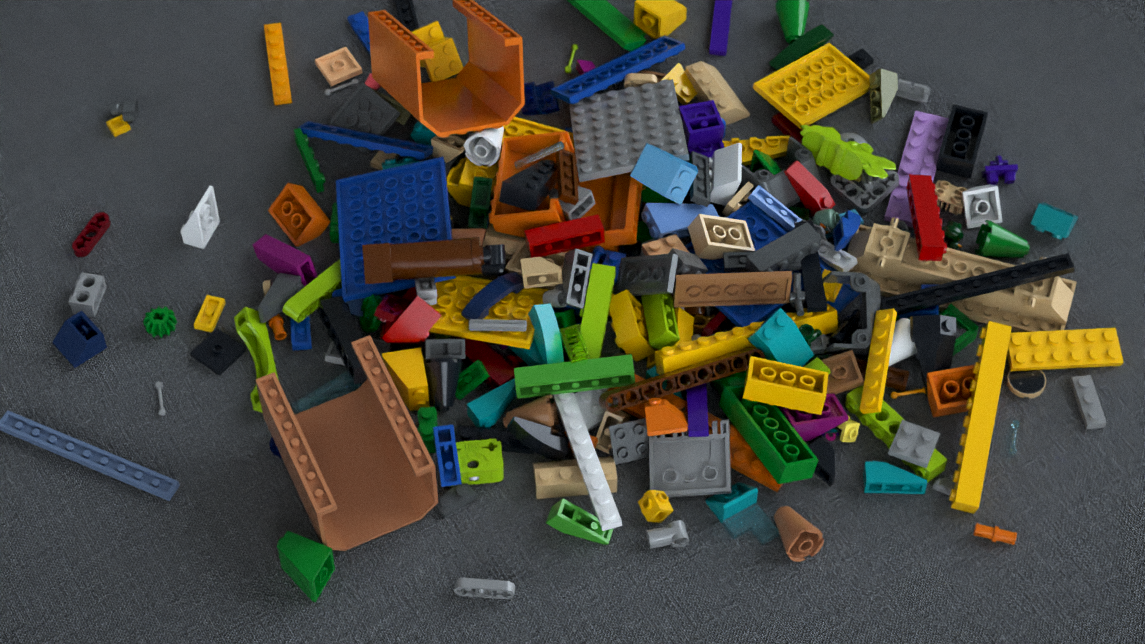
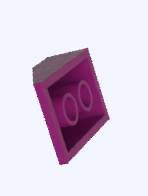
M834 393L826 394L821 415L778 406L779 410L804 442L818 437L849 419Z

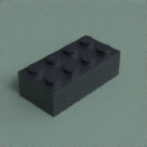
M953 104L939 152L936 171L971 179L988 112Z

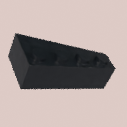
M541 160L502 181L499 202L529 211H536L549 195L550 190L557 184L556 163L552 160Z

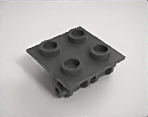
M646 418L609 426L612 449H609V454L613 457L615 465L649 457V436L647 434Z

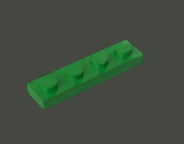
M301 128L294 129L296 145L316 192L324 191L323 183H326L323 172H319L320 166L318 160L313 158L315 156L312 147H308V137L302 133Z

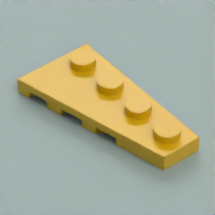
M790 135L767 136L766 139L750 137L749 140L731 138V141L722 140L724 147L741 143L742 164L747 166L751 165L754 150L761 151L772 159L786 156Z

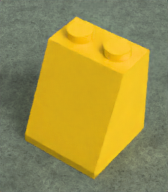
M636 0L634 2V24L655 40L664 35L668 36L686 20L687 8L675 0Z
M421 347L382 353V360L407 408L413 411L419 410L420 407H430L428 383Z

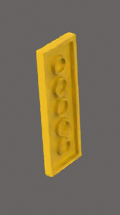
M1116 328L1015 332L1010 334L1007 351L1010 372L1121 366L1124 363Z

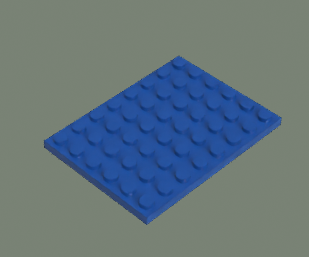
M434 158L336 180L342 298L344 302L371 297L372 294L380 295L415 287L414 279L365 284L362 245L452 239L444 158ZM456 276L436 277L434 280L436 283L455 279Z

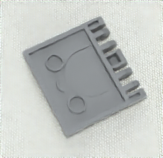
M729 419L720 421L721 434H719L718 421H713V434H709L707 437H689L688 431L682 432V436H679V433H673V437H667L666 434L660 435V438L659 435L649 436L650 490L664 491L668 497L732 493Z

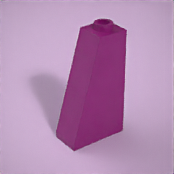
M267 234L252 245L257 258L278 274L284 273L301 276L304 287L318 277L309 255Z

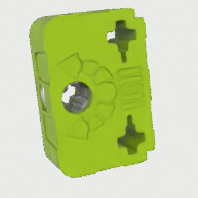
M497 439L456 442L462 484L495 483L504 479V464L500 441H497Z

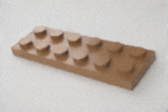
M792 272L675 275L673 304L674 307L789 304Z

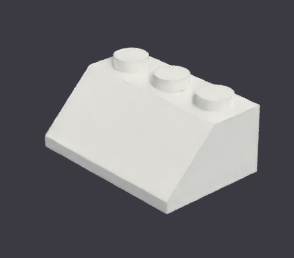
M741 143L714 151L712 157H709L710 199L713 203L726 206L741 183Z

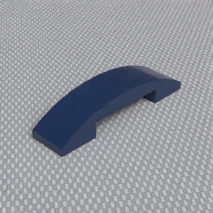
M514 272L493 280L470 300L461 312V315L468 320L484 319L489 315V308L511 292L517 294L524 289L523 277Z

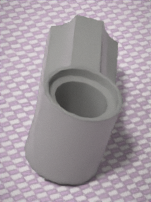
M558 284L553 290L545 291L543 294V304L551 303L552 308L565 307L563 284Z
M681 520L673 521L667 527L646 530L647 543L650 549L667 545L678 548L689 543L685 523Z

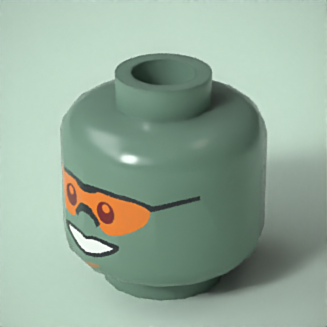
M833 209L817 211L812 221L813 224L822 226L826 234L833 233V229L839 222L840 216Z

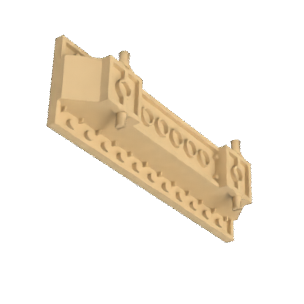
M895 217L891 218L890 225L874 223L873 227L860 224L847 250V253L856 257L858 262L848 272L863 273L878 282L880 294L885 297L920 290L921 284H945L1016 266L948 247L946 254H943L942 261L919 260L915 239L910 238L911 233L897 228L899 219L896 218L895 220ZM1056 276L939 305V311L943 312L952 303L970 320L985 324L988 321L1011 326V331L1064 330L1077 282Z

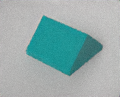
M737 482L731 486L732 493L715 494L705 501L719 521L724 524L756 506L757 487Z

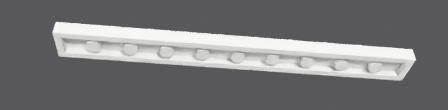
M574 393L554 394L555 404L602 531L622 526V520Z

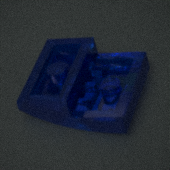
M553 80L536 85L534 81L524 84L525 105L521 108L523 115H542L560 111L558 98L554 97L551 93V89L555 87Z

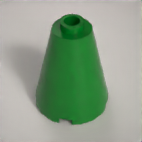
M777 0L775 11L785 40L791 44L804 35L809 1Z
M985 220L986 224L981 225L976 238V243L979 244V247L975 249V255L982 257L1023 258L1024 255L1028 254L1030 245H1028V241L989 220Z

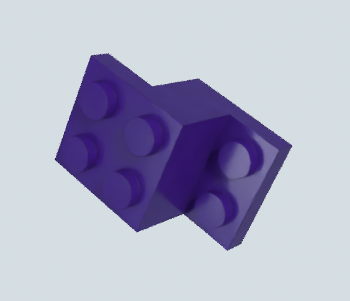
M714 100L679 106L678 110L684 124L683 130L689 155L694 151L704 156L712 157L714 151L724 148L722 140L725 127Z

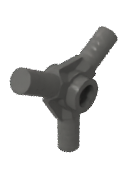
M793 273V291L790 292L789 303L792 308L796 309L797 316H803L804 309L802 303H805L806 296L805 291H801V273Z

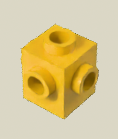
M648 490L638 501L641 512L647 522L661 523L674 511L664 491Z

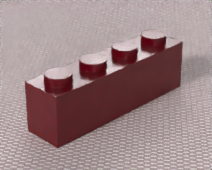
M464 338L465 359H462V362L469 367L476 360L482 361L490 376L484 382L493 390L515 378V367L509 365L501 354L493 351L487 342Z

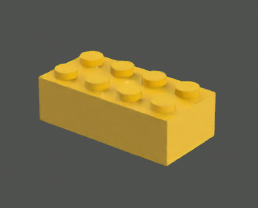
M750 356L743 399L821 415L827 394L829 372Z

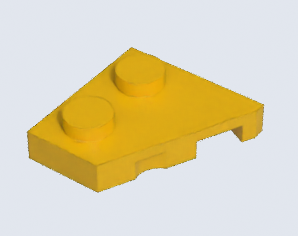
M678 63L662 80L673 79L677 100L682 105H688L695 98L697 92L683 67Z

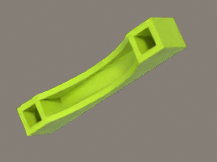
M244 307L234 317L237 333L243 339L253 357L256 367V379L274 372L278 378L266 322L260 323L259 311ZM255 384L254 390L250 393L253 410L263 413L257 385Z

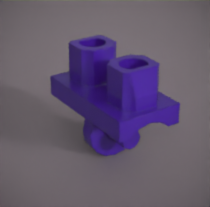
M997 155L995 161H989L990 166H985L984 171L981 172L982 177L986 178L987 185L998 184L999 176L1004 177V184H1013L1016 172L1018 171V164L1008 165V160H1002L1001 155Z

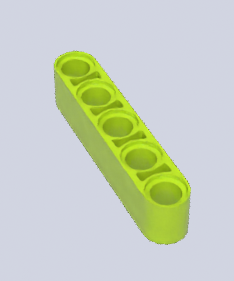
M340 259L291 297L284 304L282 312L300 323L320 307V300L331 298L335 290L342 288Z

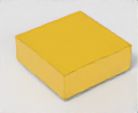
M123 115L106 121V125L114 137L131 130L128 122L123 120Z

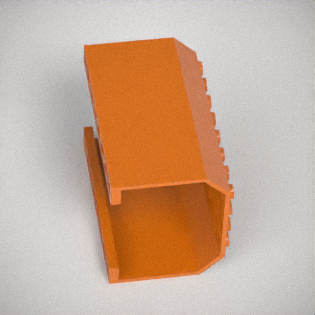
M453 0V7L467 17L469 61L455 78L421 83L420 60L434 58V50L386 10L368 12L372 78L438 137L445 138L456 133L463 135L468 131L479 132L486 128H501L503 125H508L525 105L522 36L474 0Z

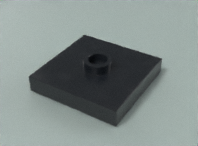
M216 328L190 353L191 357L220 376L246 352V348Z

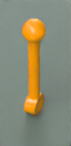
M925 387L899 393L893 391L890 396L892 399H896L898 396L922 392L926 394Z

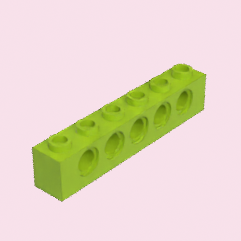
M863 386L855 388L847 394L845 402L847 410L855 414L860 419V422L873 431L874 435L881 439L890 449L896 435L894 433H897L904 419L884 400L881 412L862 414L860 404ZM934 449L927 468L902 460L905 465H909L917 476L926 479L928 483L945 471L947 459L937 449Z

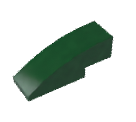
M474 176L468 228L487 229L493 180L491 178Z

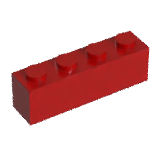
M598 214L524 230L526 246L531 258L605 243L604 227Z

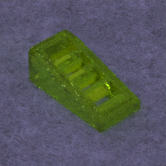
M578 324L559 329L562 343L571 363L590 358ZM577 336L576 338L567 340V338ZM579 341V343H576V344H573V345H569L570 343H574V342ZM581 347L580 349L571 351V349ZM581 352L584 353V354L577 355V356H574V357H573L574 354L581 353Z

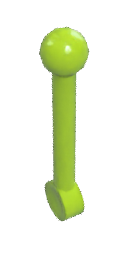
M573 44L571 47L572 53L568 66L565 67L566 73L572 72L571 65L575 51L578 49L577 44Z

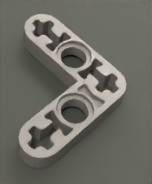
M887 171L889 175L887 178H878L874 182V187L865 191L853 181L847 180L840 175H832L830 182L832 189L862 213H868L899 185V176L895 171ZM879 188L883 190V193L875 195L873 191ZM849 190H855L857 191V194L854 196H848L847 192Z

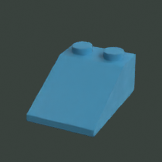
M646 143L630 176L660 195L681 205L698 173L697 166Z

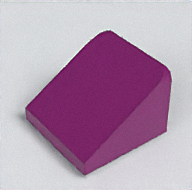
M576 60V69L580 75L596 68L592 61Z

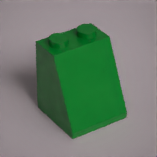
M287 530L284 537H280L277 543L281 568L310 600L316 603L335 571L332 548Z

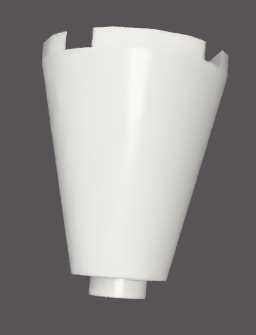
M502 126L498 129L486 128L483 131H476L469 136L464 144L466 157L477 166H492L495 164L500 156L504 127Z
M901 318L895 322L888 367L917 353L915 342H912L910 336V320L907 318Z

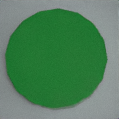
M372 294L371 297H366L362 303L361 311H363V316H360V325L365 332L373 333L380 326L381 321L378 320L377 316H374L376 308L382 301L379 295Z

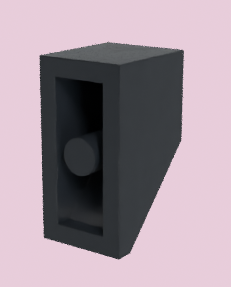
M819 438L809 446L819 460L814 473L831 487L835 478V450L830 443Z

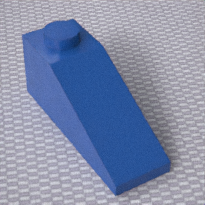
M452 424L433 427L432 433L441 487L462 485L454 426Z

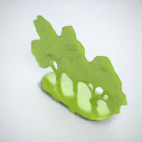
M820 125L800 126L803 129L800 132L803 136L802 145L812 152L817 165L828 168L834 175H840L847 180H856L864 169L869 176L885 179L889 175L884 169L896 170L894 162L884 157L872 155L874 150L869 144L842 141L840 134L833 127H823Z

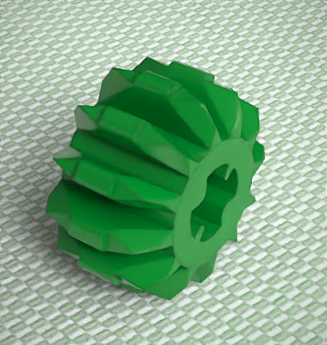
M158 305L157 309L151 308L150 312L145 313L143 323L148 334H152L154 338L157 335L162 338L165 334L170 336V331H175L177 319L173 310H169L167 306L161 309Z

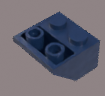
M83 311L65 320L53 340V345L74 368L107 348L103 333Z

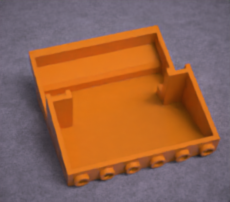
M568 131L504 138L500 151L501 158L498 159L497 182L493 187L492 211L489 213V222L493 224L496 232L525 238L524 230L566 221L558 198L550 200L549 196H547L536 211H529L499 202L502 181L541 160H552L556 163L558 148L575 153ZM577 171L578 186L592 190L596 203L581 218L598 214L604 227L605 243L579 248V250L592 253L595 246H601L604 250L619 252L620 245L636 244L643 184L630 176L631 172L579 182Z

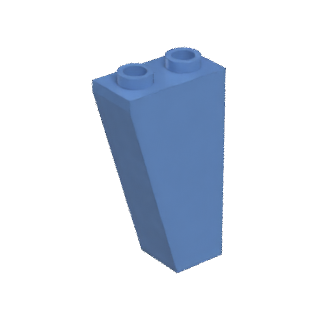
M646 203L641 217L648 226L651 237L654 240H658L674 234L679 239L690 236L688 226L698 214L717 217L719 215L713 204L705 207L703 205L683 203L681 205L678 203Z

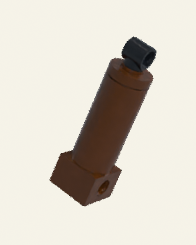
M480 237L362 245L365 284L482 274V265L506 263L505 245H485L483 247L480 243Z

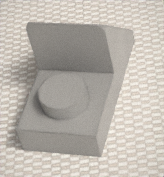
M434 278L414 279L416 296L418 295L429 305L437 304V288Z

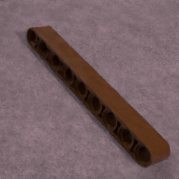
M751 347L734 351L604 392L599 397V405L602 409L608 411H619L647 402L651 398H660L745 371L748 368L750 356L753 352L755 357L765 359V355L760 349ZM737 358V365L734 367L733 361ZM719 363L720 369L716 372L715 367ZM702 369V376L698 378V371ZM684 374L685 380L681 384L680 377ZM666 380L667 386L663 389L662 383ZM646 386H648L649 392L645 395L644 389ZM630 391L631 398L627 401L626 394ZM612 397L613 404L608 406V399Z

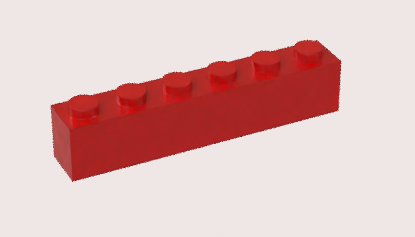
M909 174L906 191L918 259L942 261L943 254L947 252V243L944 242L945 232L941 229L942 218H939L940 207L937 206L938 196L935 195V183H932V177L929 175Z

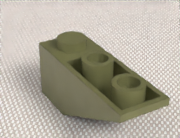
M881 68L870 74L869 78L872 124L885 117L898 90L897 73Z

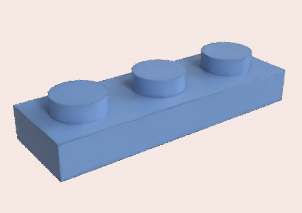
M759 185L748 197L754 205L761 208L769 217L773 218L789 232L794 230V222L802 221L801 218Z

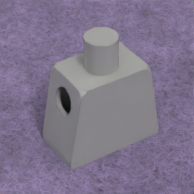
M578 186L579 201L576 205L559 200L566 221L581 218L596 204L592 190ZM552 188L548 195L550 200L558 198L557 189Z

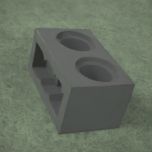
M425 339V359H465V339Z

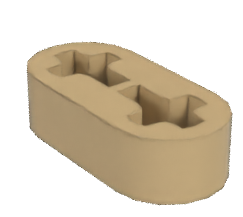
M629 73L624 78V87H638L648 82L656 84L658 79L653 74Z

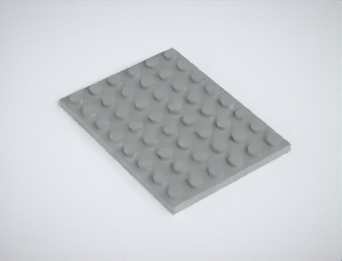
M673 79L662 80L656 84L646 83L638 87H627L618 91L612 90L604 94H594L579 100L576 104H569L579 182L632 172L646 143L684 161L690 160Z

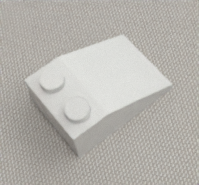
M213 186L208 187L194 211L190 212L186 224H183L181 228L183 243L204 249L220 223Z

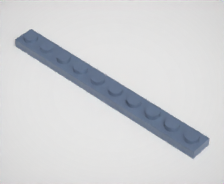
M7 410L0 420V431L167 501L171 500L180 486L177 480Z

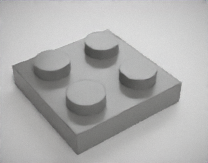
M902 420L888 455L927 468L940 433Z

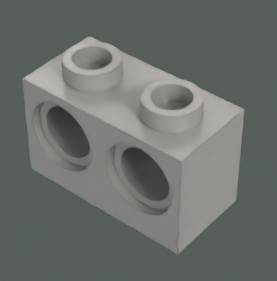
M81 273L80 278L75 282V290L70 295L68 301L73 314L83 311L86 316L95 317L107 288L104 276Z

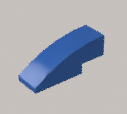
M847 210L845 215L841 217L833 229L834 250L840 251L848 245L860 226V215Z

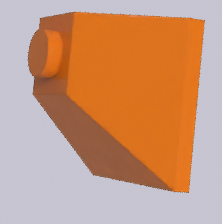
M651 398L645 402L648 436L688 431V416L665 399L660 400V398Z

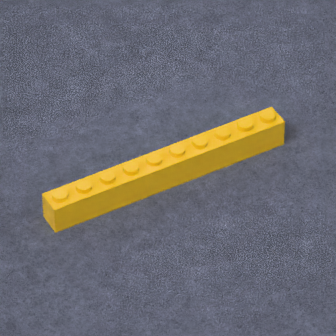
M827 304V311L807 313V308H804L803 316H797L796 312L786 313L794 321L798 329L801 325L808 324L814 330L819 329L822 335L833 333L838 329L837 310ZM765 321L753 322L745 327H735L726 332H717L715 335L708 337H699L694 341L681 342L676 346L663 347L661 350L655 351L656 372L661 375L744 348H756L748 338Z
M988 321L987 325L982 327L979 338L982 339V343L978 345L976 356H979L978 362H975L973 373L976 375L975 380L972 379L969 391L972 392V396L968 398L966 409H969L968 416L965 415L963 427H965V433H962L959 441L962 449L961 452H958L956 463L959 465L958 470L954 471L952 482H955L954 489H951L949 500L952 501L951 508L975 514L980 504L1012 329L1011 326Z

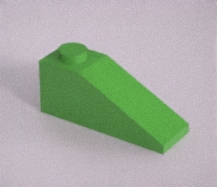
M564 498L551 507L546 524L562 533L604 545L609 544L614 529L602 531L596 516Z

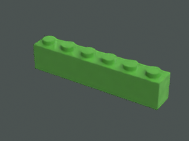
M632 354L514 368L517 399L622 387L635 383Z

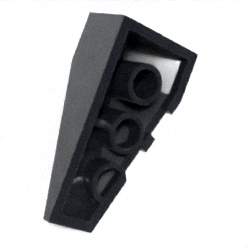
M944 315L910 317V336L912 342H915L917 353L915 355L921 363V376L927 396V373L951 368L956 341V317Z

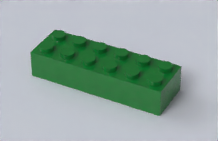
M745 384L725 387L719 406L776 482L783 484L812 478L819 460L776 405L743 399Z

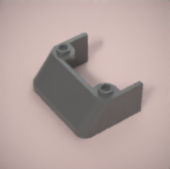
M790 137L785 160L790 164L798 160L822 184L812 152L793 137ZM742 164L739 190L749 181L754 185L751 193L759 185L787 208L801 201L787 178L785 170L776 175L765 169L753 173Z
M831 271L823 278V283L850 284L854 291L860 292L861 329L856 330L852 334L851 344L833 343L824 350V354H841L853 350L854 355L869 356L876 311L881 310L880 285L863 273Z

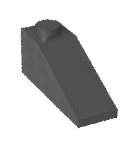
M576 248L565 253L562 269L564 304L583 309L592 260L591 253Z
M284 273L278 274L258 307L260 323H265L282 312L284 304L304 288L301 276Z

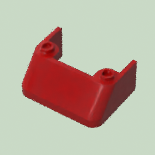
M413 287L409 288L402 296L412 300V302L395 322L382 323L380 338L386 343H418L420 340L424 342L430 334L428 331L442 316L418 295L416 296V289Z

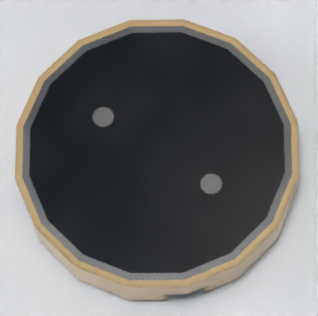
M1009 370L1007 386L1018 397L1035 398L1045 389L1046 377L1042 370L1011 372Z

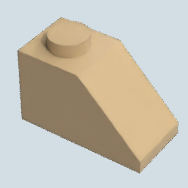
M453 134L445 138L436 135L431 139L433 157H443L445 162L448 163L465 151L464 144L466 140Z
M541 257L520 259L524 289L563 284L560 266Z
M606 410L596 435L598 443L595 448L609 454V449H612L609 426L628 422L631 415L620 410L615 412Z

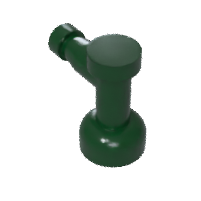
M808 324L799 327V331L811 349V343L822 335L819 329L814 330Z

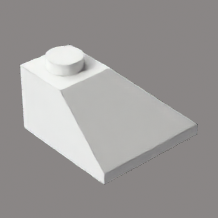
M989 184L973 187L962 192L967 229L980 227L982 224H986L985 220L994 223L1003 222L998 186Z

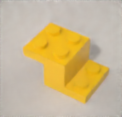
M438 21L411 31L434 50V58L420 60V67L426 68L431 82L447 79L458 74L463 69L453 39L444 37Z

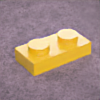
M206 295L194 322V329L212 333L226 304L225 299Z

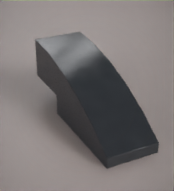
M516 416L507 425V430L531 450L548 459L562 461L568 452L569 440L551 435V427Z

